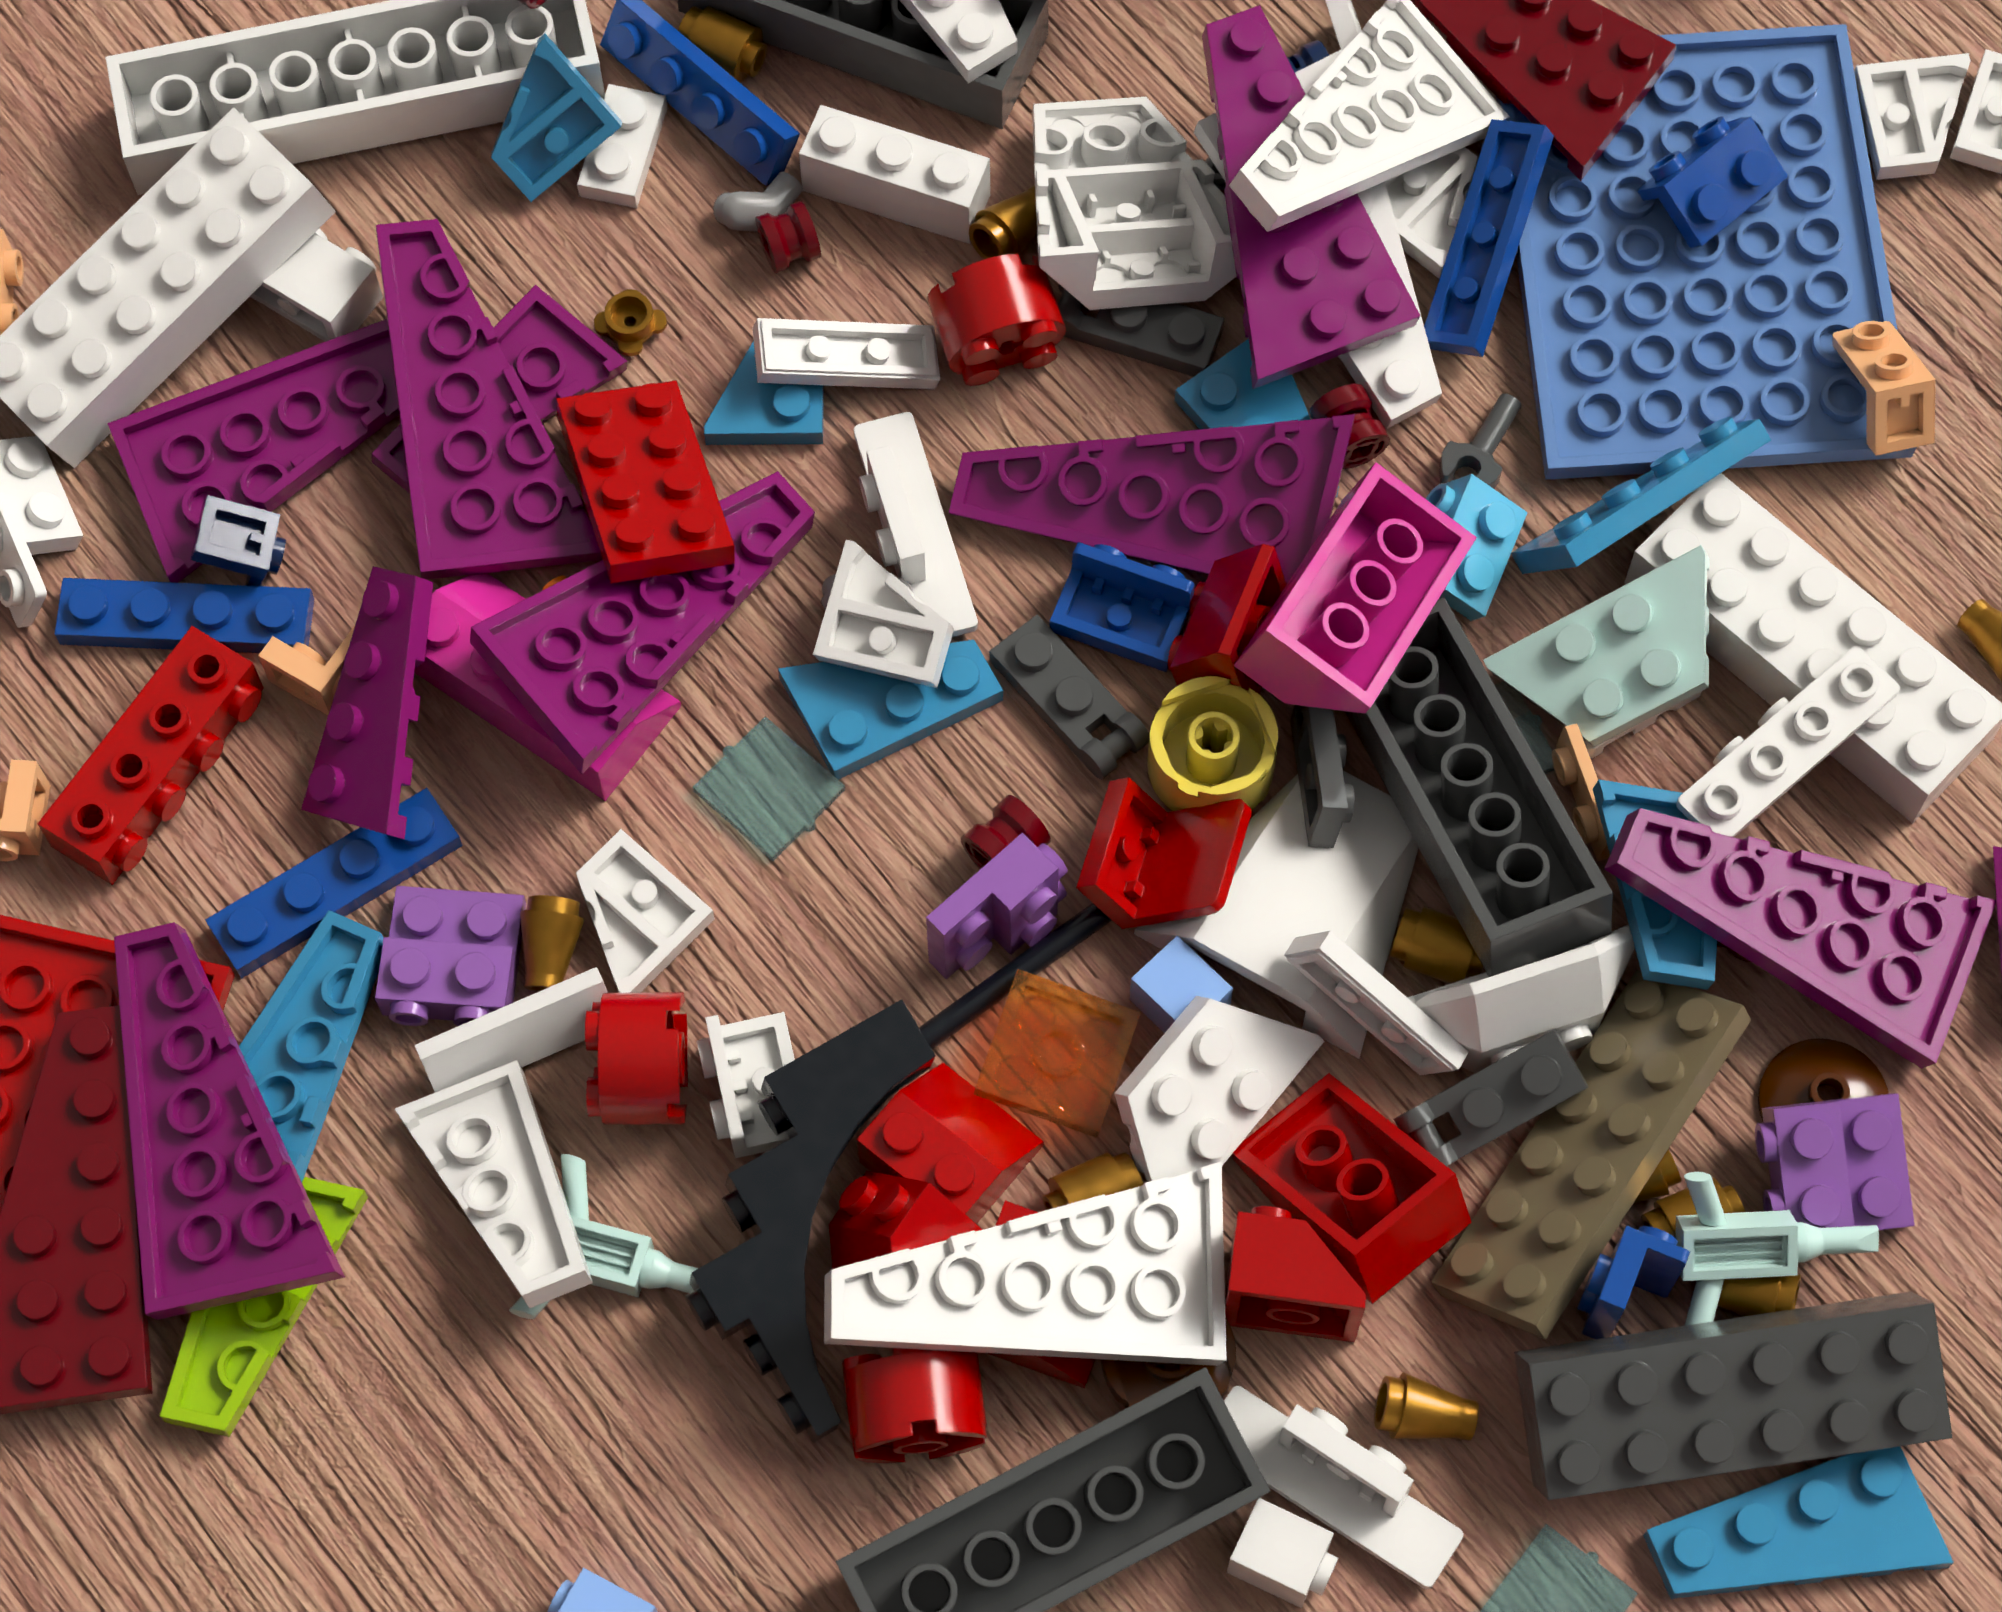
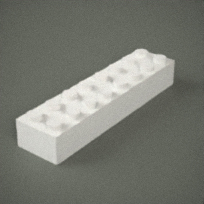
M389 0L105 57L122 155L137 195L145 194L233 107L291 164L504 122L536 43L545 33L603 100L605 97L600 63L585 0H546L545 3L534 9H530L518 0Z

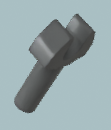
M1501 394L1472 442L1456 443L1449 441L1440 460V484L1450 482L1459 468L1470 467L1477 472L1476 477L1495 489L1500 481L1502 467L1495 462L1492 454L1522 407L1517 398L1509 394Z

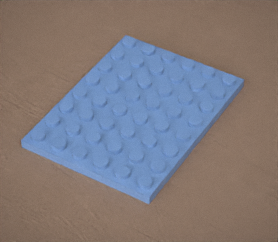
M1846 24L1659 35L1676 44L1672 62L1582 181L1567 168L1568 159L1551 144L1516 253L1545 480L1646 474L1652 470L1650 465L1655 460L1678 448L1686 450L1701 441L1698 434L1703 429L1730 416L1735 423L1760 418L1771 441L1728 469L1912 457L1916 447L1875 456L1866 444V390L1832 344V334L1834 332L1853 328L1855 325L1865 321H1889L1897 330ZM1496 96V101L1510 116L1507 121L1531 123L1513 104H1504ZM1721 116L1724 117L1726 122L1751 116L1788 177L1703 246L1690 248L1659 198L1642 201L1637 193V189L1652 178L1649 169L1656 162L1675 151H1680L1682 154L1696 142L1692 135L1706 123Z

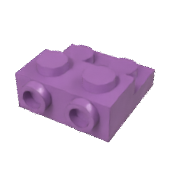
M1023 833L1015 838L926 917L929 963L947 979L960 967L967 971L976 966L992 947L990 940L993 938L1012 955L1025 942L1031 947L1046 937L1057 923L1055 916L1058 911V903L1067 896V892L1059 880L1068 870L1058 854L1044 843L1037 847Z
M396 886L389 937H384L375 994V1000L382 1015L389 1016V1019L393 1022L409 1026L425 1025L428 1023V1019L452 1020L456 1026H460L514 1003L522 943L520 912L526 910L527 905L524 895Z
M1889 1093L1762 1108L1764 1123L1756 1124L1755 1142L1761 1163L1769 1164L1771 1189L1764 1190L1763 1193L1764 1211L1790 1210L1796 1222H1804L1818 1228L1877 1225L1879 1230L1915 1226L1899 1094Z

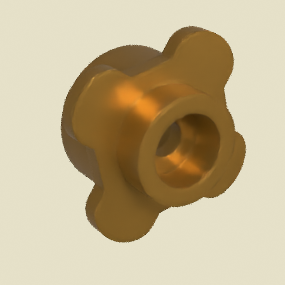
M634 289L624 290L614 295L607 302L604 312L598 313L594 319L595 331L601 336H609L618 344L620 353L625 356L640 354L643 350V343L653 334L662 333L667 326L665 313L659 309L653 310L648 298ZM634 319L636 324L629 327L625 325V322Z

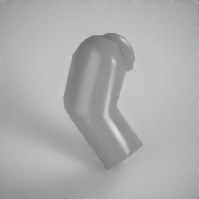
M780 172L764 192L736 191L721 194L714 203V216L720 224L726 225L729 229L757 231L755 217L765 213H770L774 216L785 213L788 206L793 204L801 194L803 188L792 175Z

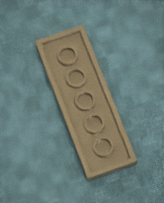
M1636 970L1593 1035L1592 1041L1587 1044L1576 1061V1065L1588 1084V1088L1541 1114L1473 1217L1472 1223L1468 1225L1431 1281L1439 1294L1447 1299L1546 1339L1750 1023L1751 1018L1742 1004L1691 987L1643 980L1641 971Z

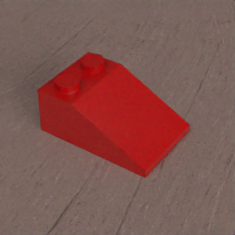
M1330 1073L1241 1142L1232 1153L1233 1160L1275 1207L1289 1211L1293 1219L1306 1220L1365 1292L1367 1295L1366 1299L1372 1304L1472 1223L1456 1173Z

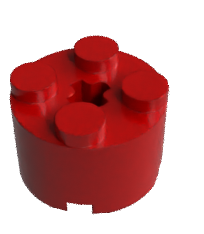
M1006 254L987 258L952 273L955 285L941 293L939 284L929 292L927 301L949 367L953 372L963 376L967 386H979L996 379L1000 374L999 368L1022 362L1025 369H1035L1045 366L1057 358L1058 354L1055 346L1064 337L1066 327L1048 274L1039 267L1037 256L1032 255V265L1022 264L1019 254Z
M683 992L603 993L601 1002H593L592 1011L586 1012L585 1044L587 1051H598V1067H594L593 1077L587 1078L586 1106L588 1117H601L603 1125H668L685 1123L687 1104L674 1105L680 1104V1087H688L687 1014H674V1011H680L685 1002Z
M892 1348V1356L882 1357L877 1354H865L848 1357L842 1361L850 1437L856 1460L868 1463L906 1462L905 1454L926 1452L929 1454V1459H938L972 1451L985 1444L987 1423L977 1352Z

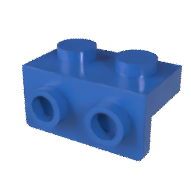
M1721 116L1706 123L1692 135L1696 142L1682 154L1680 151H1675L1656 162L1649 169L1652 178L1637 189V193L1642 201L1659 198L1690 248L1703 246L1788 177L1751 116L1728 122Z
M1077 543L1072 553V569L1049 621V627L1055 634L1167 672L1171 645L1177 635H1182L1190 616V604L1194 595L1195 584L1187 580L1181 572L1172 567L1159 564L1150 567L1127 559L1118 549L1108 545L1096 544L1092 547L1084 543Z
M1626 1225L1611 1257L1600 1253L1593 1272L1591 1271L1577 1307V1309L1589 1313L1581 1334L1593 1339L1610 1337L1626 1308L1633 1286L1664 1298L1668 1297L1687 1263L1690 1251L1677 1246V1239L1661 1229L1641 1226L1637 1230Z

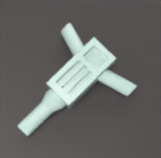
M561 1154L563 1193L593 1282L591 1285L639 1297L642 1287L646 1289L668 1287L686 1293L693 1292L694 1290L689 1283L690 1276L693 1271L699 1268L672 1261L662 1252L654 1249L652 1239L649 1236L589 1220L586 1162L573 1155ZM520 1297L509 1311L519 1317L534 1319L550 1301L529 1308L523 1298Z
M1689 1172L1684 1175L1697 1215L1676 1216L1677 1246L1690 1251L1687 1263L1680 1276L1683 1281H1696L1685 1326L1713 1322L1724 1279L1797 1276L1798 1263H1805L1820 1255L1878 1252L1879 1229L1877 1225L1818 1228L1804 1222H1796L1790 1210L1724 1213L1710 1174L1705 1172Z

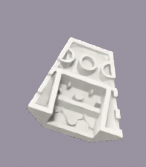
M1147 97L1033 104L1032 125L1039 267L1086 308L1098 310L1206 301L1236 277L1225 195L1213 183L1215 172L1203 159L1192 160L1185 152L1187 141Z
M1343 771L1344 783L1353 786L1355 795L1352 820L1349 823L1342 824L1334 848L1308 847L1297 774L1250 819L1225 905L1220 911L1210 915L1139 926L1135 929L1134 934L1160 949H1163L1178 935L1194 952H1201L1304 1009L1306 1012L1302 1028L1318 1034L1322 1039L1359 1059L1367 1029L1287 961L1284 955L1295 937L1331 930L1383 976L1419 847L1392 797Z

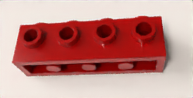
M191 626L37 823L51 847L111 885L115 883L123 871L128 872L132 870L144 856L148 845L147 840L161 821H169L180 810L186 797V789L198 773L209 770L219 759L223 751L224 740L238 721L242 723L248 720L257 709L262 697L261 691L264 687L254 663L194 626Z

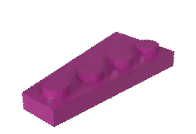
M536 284L494 327L498 336V343L510 366L514 367L542 423L557 414L556 398L590 393L627 370L628 361ZM400 423L371 453V459L374 465L410 494Z
M372 567L301 810L405 840L407 817L398 815L401 786H411L414 759L405 757L408 723L418 722L420 696L416 695L413 688L414 669L425 662L433 582L410 574Z

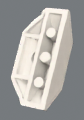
M1629 925L1611 931L1609 935L1559 955L1488 977L1485 972L1414 996H1408L1407 998L1469 1051L1461 1067L1473 1073L1484 1069L1554 1029L1557 1030L1570 1052L1592 1041V1035L1595 1034L1601 1024L1632 957L1635 946Z

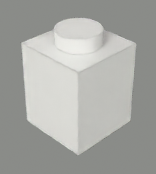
M1258 1498L1230 1558L1227 1573L1302 1608L1309 1590L1322 1596L1336 1566L1338 1557L1327 1553L1334 1533Z

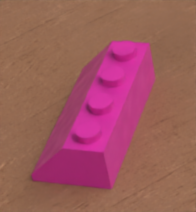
M1375 462L1342 499L1234 666L1285 704L1365 714L1375 702L1477 537Z
M488 573L469 575L436 589L432 593L425 662L414 669V673L604 801L608 799L681 708V701L661 689L587 770L581 774L470 643L472 626L525 600V598Z

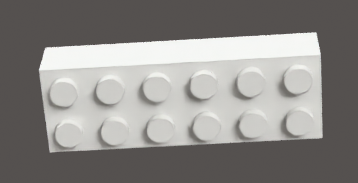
M233 107L0 335L1 400L47 447L75 468L111 433L107 423L128 416L263 284L265 279L272 275L336 211L316 187Z
M1722 473L1700 486L1635 550L1624 582L1625 584L1702 545L1709 557V571H1707L1709 634L1706 637V651L1771 706L1783 697L1790 702L1855 646L1860 647L1900 686L1897 696L1830 755L1912 824L1987 747L2002 725V703Z

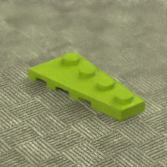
M304 1177L302 1181L304 1189L333 1252L336 1254L367 1201L368 1195L363 1189ZM318 1284L191 1312L160 1413L161 1419L165 1423L230 1437Z

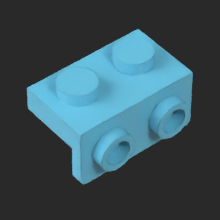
M1469 474L1437 485L1428 494L1426 500L1477 537L1439 598H1445L1451 608L1470 621L1486 616L1528 512L1475 475Z

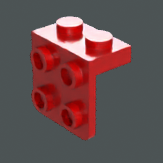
M1130 777L1109 781L1076 889L1121 929L1215 914L1225 905L1252 810L1242 799H1233L1206 806L1166 812Z

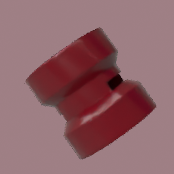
M1348 384L1329 391L1316 400L1309 411L1311 419L1355 414L1343 469L1354 468L1371 461L1380 455L1390 442L1383 424L1379 420L1373 419L1370 413L1373 403L1366 389L1361 384Z
M1007 795L993 808V818L986 824L974 825L961 837V843L972 861L981 869L1021 833L1037 847L1041 843L1048 845L1051 842V837L1042 821L1025 803L1012 795Z

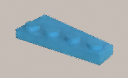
M1730 416L1709 425L1698 434L1701 441L1686 450L1678 448L1663 455L1650 465L1651 471L1637 479H1631L1607 491L1600 501L1581 512L1571 515L1552 529L1511 552V555L1521 573L1528 574L1578 567L1771 441L1760 418L1735 423Z
M328 910L239 1045L301 1182L304 1179L377 978L384 939L380 932Z
M1901 1446L1838 1457L1647 1529L1643 1535L1670 1599L1756 1590L1762 1586L1795 1583V1585L1820 1583L1825 1579L1861 1575L1862 1578L1891 1575L1893 1572L1924 1569V1571L1945 1569L1954 1563Z

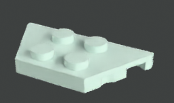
M1702 545L1489 656L1483 661L1494 675L1504 680L1566 726L1577 723L1583 739L1595 747L1709 688V657L1706 655V637L1709 634V608L1707 606L1709 557Z

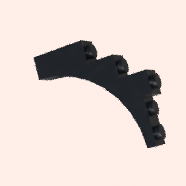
M902 999L764 1077L761 1091L765 1097L758 1101L759 1108L774 1134L778 1136L786 1132L789 1140L728 1174L725 1186L729 1194L722 1197V1202L737 1229L742 1233L750 1228L754 1237L693 1271L689 1283L694 1291L685 1296L691 1311L704 1331L715 1326L720 1337L724 1340L744 1327L747 1328L751 1336L742 1342L751 1361L762 1376L772 1371L785 1394L776 1399L784 1418L796 1435L806 1430L813 1443L835 1431L841 1421L819 1375L806 1322L804 1268L812 1218L826 1179L853 1135L889 1097L929 1070L936 1057Z

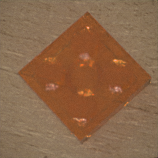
M1017 969L978 1078L974 1095L1097 1138L1141 1012Z

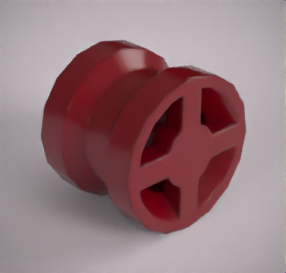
M802 201L789 205L786 212L778 216L765 213L755 217L760 242L774 273L787 270L791 261L800 258L807 261L821 258L818 236L809 212Z

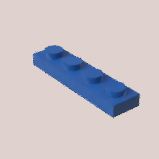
M616 0L600 46L654 92L666 95L667 103L765 186L770 185L780 172L785 171L800 133L642 0Z
M1491 119L1424 325L1430 350L1483 357L1554 135L1546 125Z
M63 578L54 635L60 645L173 650L190 627L194 626L233 651L240 653H260L272 636L291 647L296 642L309 647L315 599L311 588Z
M428 788L423 789L399 804L398 815L407 817L405 840L360 827L205 919L241 979L309 939L328 910L345 917L463 846L459 835Z

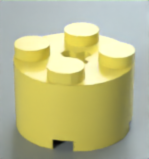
M1218 676L1191 679L1171 690L1156 712L1149 734L1148 774L1151 785L1160 800L1172 811L1206 806L1233 799H1242L1251 810L1254 809L1268 795L1275 767L1278 727L1270 706L1260 694L1251 688L1247 691L1239 686L1231 685L1230 679ZM1210 747L1213 753L1210 750H1203V748Z

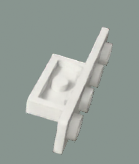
M904 412L856 425L854 427V437L866 475L859 477V483L868 513L878 511L883 529L876 530V539L884 566L894 565L898 579H904L916 596L930 605L953 626L952 637L976 631L978 628L977 616L912 413Z
M38 436L0 440V601L5 607H9L18 628L28 627L34 622L47 596L45 585L32 555L76 550L83 537V533L45 445Z
M1852 647L1790 702L1783 697L1770 707L1759 720L1758 725L1760 727L1747 739L1744 740L1741 736H1738L1728 743L1713 761L1715 766L1679 797L1676 804L1677 808L1690 821L1708 825L1715 833L1731 837L1737 836L1891 702L1900 690L1899 684L1860 647Z
M1234 1386L1224 1403L1269 1488L1423 1589H1430L1434 1585L1463 1538V1531L1408 1495L1414 1480L1404 1474L1406 1466L1399 1458L1376 1445H1372L1369 1450L1365 1449L1345 1436L1348 1432L1345 1424L1323 1409L1314 1408L1310 1413L1297 1404L1290 1416L1287 1417L1243 1387Z

